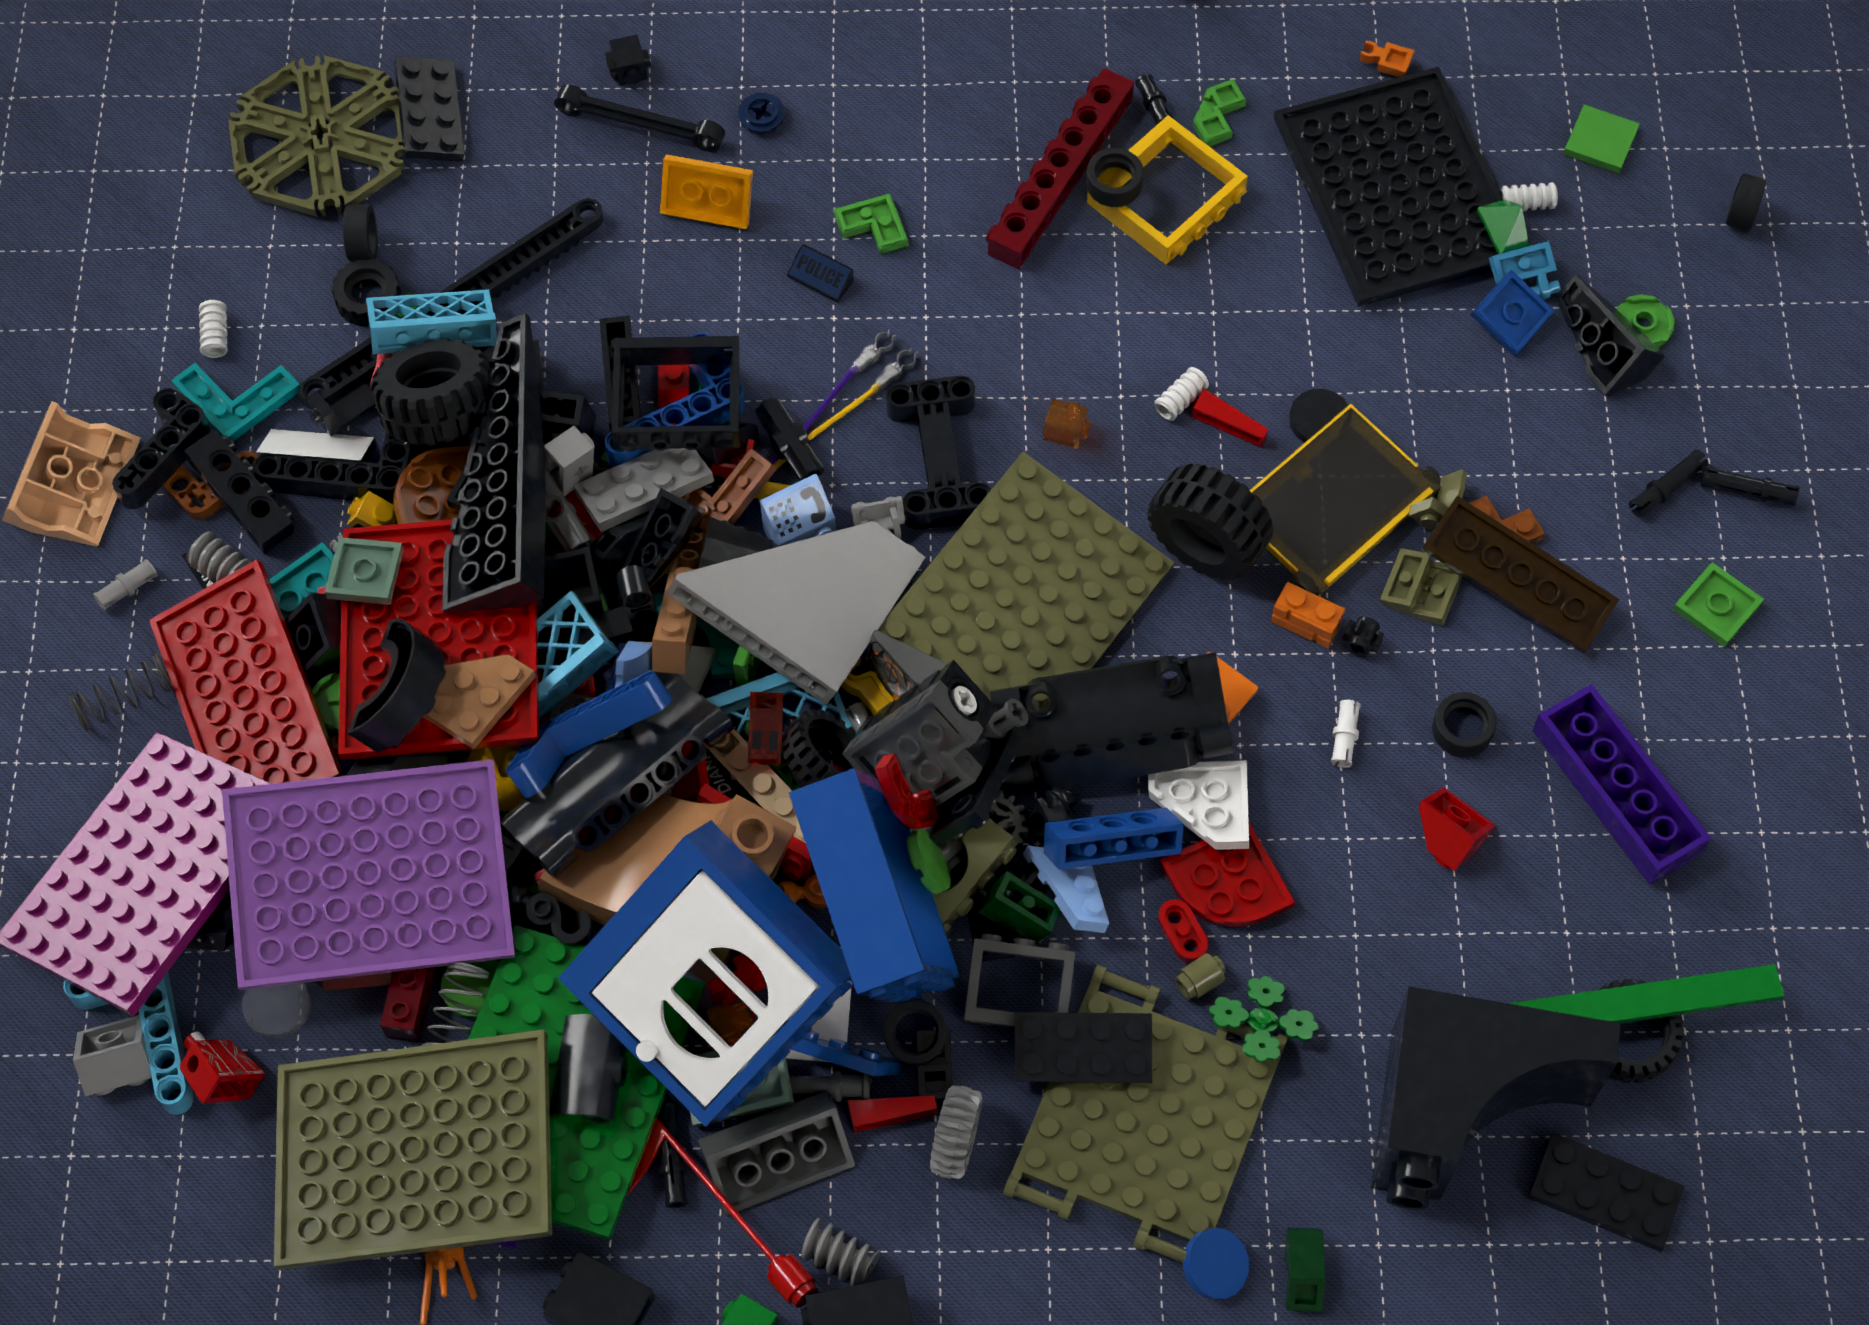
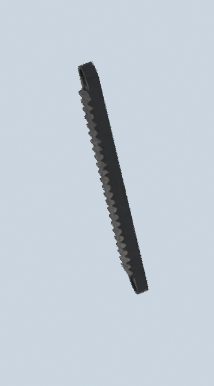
M591 198L576 202L439 293L489 289L491 301L493 297L499 298L502 291H510L513 284L519 285L522 278L528 279L531 272H539L543 264L548 266L552 258L557 260L560 253L569 252L572 245L578 246L581 239L598 229L604 221L602 206L598 201ZM586 210L596 212L595 217L588 220L581 218L580 215ZM474 301L470 303L478 305L482 301ZM445 303V304H439V305H441V306H443V307H447V306H449L450 304ZM459 309L456 312L463 315L467 311ZM432 311L426 313V315L431 317L436 314ZM371 337L307 378L301 384L300 396L308 409H310L306 397L312 389H323L324 394L322 397L328 403L362 380L367 383L371 382L378 355L372 352Z

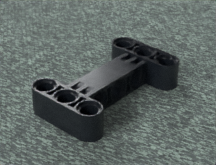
M952 376L893 384L886 393L887 414L895 422L918 421L928 488L909 491L904 496L905 524L912 529L963 524L979 505L973 503V501L983 500L991 491V488L982 482L961 484L951 425V416L965 415L973 410L975 406L974 382L966 376ZM958 394H965L966 396H964V397H958V396H956V395H958ZM926 398H935V400L929 401ZM898 401L905 402L904 404H896ZM944 504L954 505L951 508L942 507ZM913 508H921V509H923L922 511H919V512L911 511V509H913Z

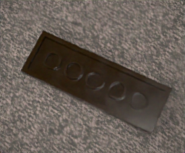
M1456 496L1421 549L1583 654L1620 600L1459 496Z

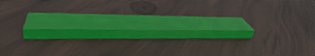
M1773 964L1509 1004L1622 1024L1778 1001L1783 999L1784 992L1776 965Z

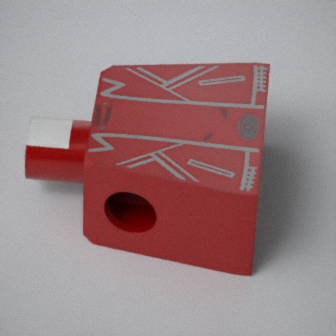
M193 1032L184 1040L183 1045L188 1052L180 1063V1070L203 1104L250 1100L266 1073L240 1048L228 1039L206 1040L200 1032Z

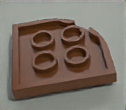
M471 445L436 448L421 453L411 460L410 464L400 475L394 491V510L398 524L458 518L459 510L448 507L446 500L466 466Z

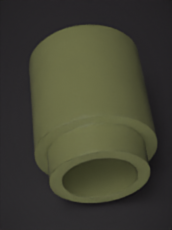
M1205 953L1179 970V975L1174 980L1179 991L1187 1000L1194 997L1198 999L1225 982L1224 973H1226V968L1218 956L1212 957L1210 954Z

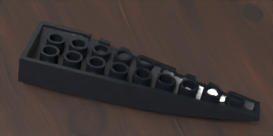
M526 313L500 323L492 356L496 363L492 372L488 374L487 385L489 392L487 400L482 401L479 414L482 416L480 427H475L464 475L468 478L463 489L459 491L457 501L461 503L458 518H453L450 528L454 535L452 543L446 545L444 553L442 611L445 613L517 608L544 598L545 461L543 426L530 317Z

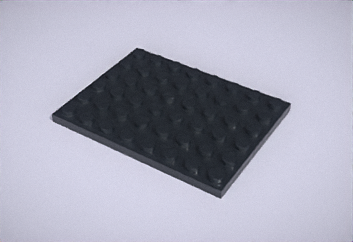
M1439 67L1274 111L1275 123L1358 307L1492 270L1489 258L1498 255L1477 212V208L1503 199Z

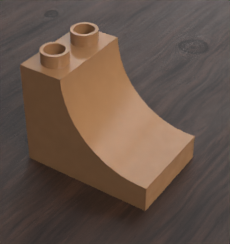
M636 783L632 786L630 790L632 800L640 795V784ZM662 794L597 849L586 852L576 847L573 848L578 859L556 878L551 877L545 870L540 878L538 890L553 895L557 901L579 913L582 910L587 911L592 920L605 926L682 838L712 820L772 881L777 875L797 827L737 794L733 799L719 804L690 802ZM614 804L605 809L604 818L606 821L611 820L615 816L616 809ZM588 826L581 828L579 831V842H584L589 838L590 829ZM719 947L711 948V951L726 966L734 949ZM698 959L687 971L706 982L719 978L701 959Z

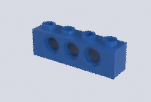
M1168 808L1045 823L1043 853L1058 870L1181 854L1183 823Z

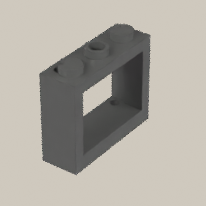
M982 934L981 939L974 938L964 1022L1015 1029V1012L976 1007L983 952L1064 962L1057 1013H1068L1076 953L1075 951H1069V945L1049 943L1048 948L1036 947V941L1016 938L1015 944L1001 942V936Z

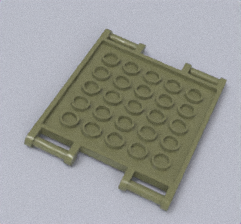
M1097 964L1078 1013H1152V1083L1049 1082L1014 1168L1007 1180L1003 1195L1012 1199L1016 1196L1058 1213V1217L1067 1221L1077 1198L1141 1223L1133 1243L1134 1248L1142 1251L1146 1248L1183 1263V1260H1186L1187 1253L1184 1248L1149 1235L1150 1231L1153 1228L1189 1242L1196 1233L1205 1229L1216 1228L1288 1037L1280 1033L1278 1036L1271 1034V1037L1277 1038L1280 1041L1278 1047L1280 1057L1275 1061L1267 1059L1266 1062L1259 1063L1254 1057H1248L1243 1053V1046L1225 1040L1228 1032L1243 1038L1247 1034H1255L1250 1030L1249 1025L1240 1023V1027L1237 1029L1218 1027L1216 1035H1212L1155 1013L1153 1009L1161 991L1160 987L1152 984L1150 987L1109 972L1107 967ZM1102 983L1144 999L1143 1007L1099 991ZM1022 1176L1066 1193L1064 1200L1021 1184Z

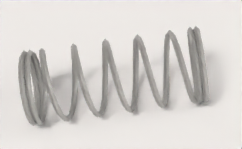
M454 962L447 967L453 971L445 973L444 977L449 982L467 991L443 989L438 992L443 999L463 1009L451 1007H436L433 1009V1012L438 1017L459 1027L447 1025H430L427 1027L429 1032L447 1042L454 1041L438 1034L431 1028H444L471 1032L472 1029L441 1015L436 1010L477 1014L478 1012L446 997L442 993L450 992L483 996L481 992L462 985L447 975H463L481 979H488V975H490L484 969L462 962ZM431 1042V1043H424V1044H422V1046H424V1045H432V1044H439V1043H432V1042Z

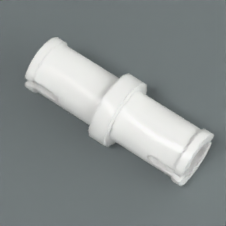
M1354 700L1340 701L1338 724L1333 728L1335 743L1331 764L1336 765L1337 763V767L1347 768L1352 766L1354 741L1358 740L1359 731L1356 728L1361 704L1359 702L1355 703Z

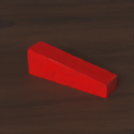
M1203 389L1193 407L1192 418L1260 448L1263 447L1267 439L1268 428Z
M934 1095L847 1100L854 1133L937 1115Z

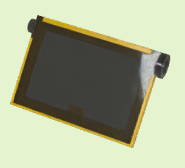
M1350 404L1256 484L1250 492L1262 500L1261 504L1267 507L1270 512V518L1273 521V537L1266 549L1294 574L1290 578L1289 583L1320 596L1409 517L1412 504L1431 498L1439 491L1441 486L1437 483L1440 480V476L1434 468L1427 466L1422 470L1361 412Z

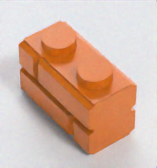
M1287 582L1274 605L1271 622L1310 641L1314 640L1317 644L1329 649L1342 625L1345 608Z

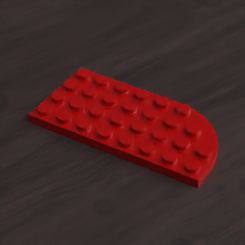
M257 559L149 620L196 750L271 784L344 776L262 562Z

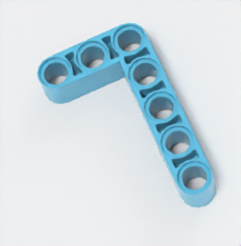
M167 972L138 1011L155 1095L167 1112L179 1115L191 1108L193 1092L192 1087L180 1070V1063L185 1057L169 974ZM64 981L63 989L77 1008L89 1010L108 1004L87 992L76 995L80 988ZM162 997L158 1005L149 1007L150 1002L154 998ZM166 1027L169 1028L164 1036L155 1038L158 1030ZM175 1059L171 1067L161 1069L162 1064L166 1060ZM181 1090L178 1098L170 1101L167 1100L172 1091Z

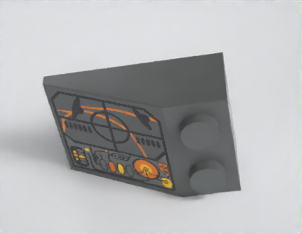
M874 630L871 636L865 673L873 671L884 688L896 701L902 694L915 685H920L924 679L937 670H942L946 663Z

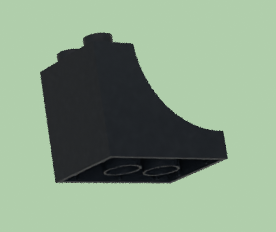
M1409 986L1391 1031L1371 1188L1387 1191L1386 1201L1393 1206L1411 1210L1426 1209L1429 1206V1199H1441L1460 1161L1463 1147L1473 1136L1492 1121L1521 1108L1539 1104L1565 1103L1591 1107L1617 1064L1621 1023Z

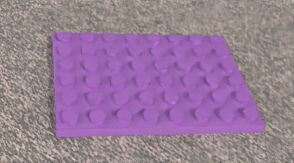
M493 760L222 789L239 990L448 966L454 962L472 963L515 957Z

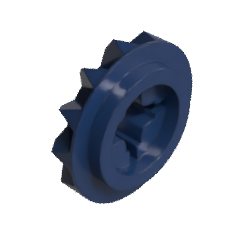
M768 93L750 95L741 102L738 108V118L741 125L748 128L751 134L755 131L761 132L762 135L769 130L775 132L776 127L783 124L784 106L774 95ZM766 109L767 117L762 116L761 119L757 120L756 113L761 114Z

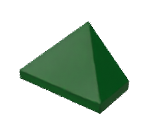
M1505 199L1477 208V212L1498 254L1529 246L1521 205Z

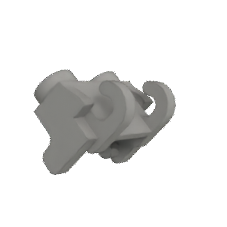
M901 496L887 497L883 501L872 503L857 502L852 504L851 513L854 526L875 521L889 530L893 529V534L901 539L900 524H905Z

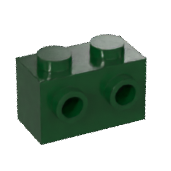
M1006 871L989 886L978 913L1018 938L1036 941V945L1052 932L1061 910L1054 900Z

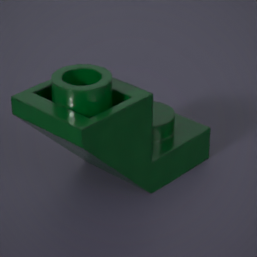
M1287 1227L1284 1257L1288 1270L1286 1308L1292 1311L1322 1312L1325 1287L1323 1230Z

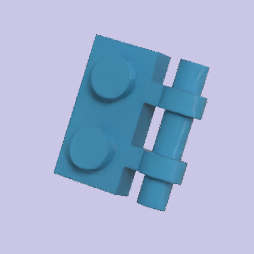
M1549 241L1494 255L1489 258L1496 284L1508 271L1512 270L1522 280L1534 278L1535 286L1530 288L1542 299L1550 298L1551 294L1561 291L1558 280L1548 282L1546 274L1557 270Z

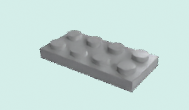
M680 448L664 451L651 450L573 485L576 496L599 530L603 532L650 511L661 488L681 497L714 482L713 473L696 450Z

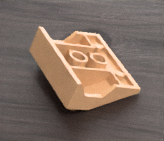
M51 401L2 521L32 533L98 547L118 497L112 485L113 478L134 456L141 437L107 423L89 424L67 415L58 403Z

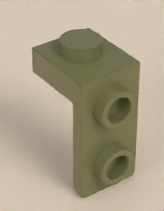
M1461 469L1443 476L1440 481L1437 499L1431 497L1412 504L1409 517L1419 522L1424 528L1434 531L1456 496L1463 498L1467 472Z

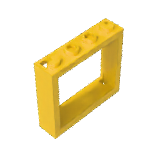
M1169 115L1131 147L1129 151L1139 158L1144 167L1172 143L1226 184L1168 237L1160 233L1126 205L1122 207L1101 205L1091 197L1089 192L1087 193V204L1165 265L1178 254L1181 256L1194 239L1199 240L1205 234L1207 227L1214 221L1219 222L1225 216L1227 209L1234 203L1239 204L1241 202V197L1247 192L1248 178L1245 173ZM1111 167L1105 170L1097 179L1105 186L1118 188L1128 182L1132 175L1124 169Z

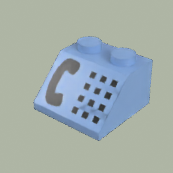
M817 474L760 500L763 530L768 539L773 541L774 548L836 531L835 516Z

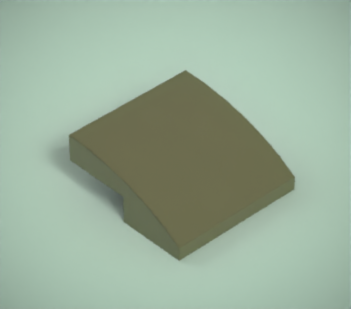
M1400 548L1380 602L1400 613L1444 626L1463 576L1443 563L1432 561L1431 556L1427 553Z

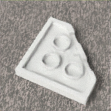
M1247 760L1198 762L1196 765L1184 769L1148 774L1149 798L1160 807L1168 808L1187 828L1214 849H1249Z

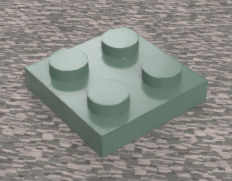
M339 537L325 588L327 599L390 605L404 552L402 543Z

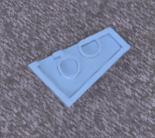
M1027 845L1023 856L1028 863L1034 862L1039 870L1037 876L1042 884H1049L1056 895L1055 903L1074 930L1105 933L1109 921L1093 867L1084 866L1058 870L1043 853L1044 847Z

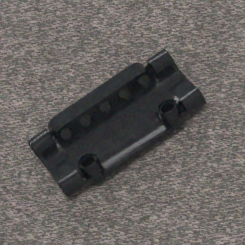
M1216 652L1179 659L1172 655L1047 677H1037L1032 679L1027 685L990 691V699L997 707L996 711L1003 708L1008 700L1016 699L1023 704L1028 714L1027 724L1022 727H1014L1008 731L1014 730L1022 740L1016 751L1017 757L1010 764L1007 771L1008 777L1004 781L1007 792L1033 788L1036 785H1041L1045 790H1051L1054 787L1065 789L1192 767L1202 757L1210 758L1233 754ZM1169 671L1177 673V675L1171 679H1166L1162 677L1164 673ZM1037 694L1048 696V698L1042 701L1035 700L1033 697Z
M676 674L664 684L673 697V700L667 707L574 753L559 766L549 783L541 791L529 798H525L500 819L501 828L511 840L530 852L551 877L556 878L578 859L573 848L576 847L586 852L597 849L697 766L705 757L706 745L713 747L734 729L732 721L725 712L700 696ZM690 740L692 744L691 753L683 757L681 752L682 745ZM661 762H665L667 771L663 777L657 778L656 768ZM639 783L641 793L638 798L632 800L630 790L633 785ZM614 804L616 809L615 816L611 820L606 821L604 818L605 809ZM588 826L590 829L589 838L584 842H579V831L581 828Z

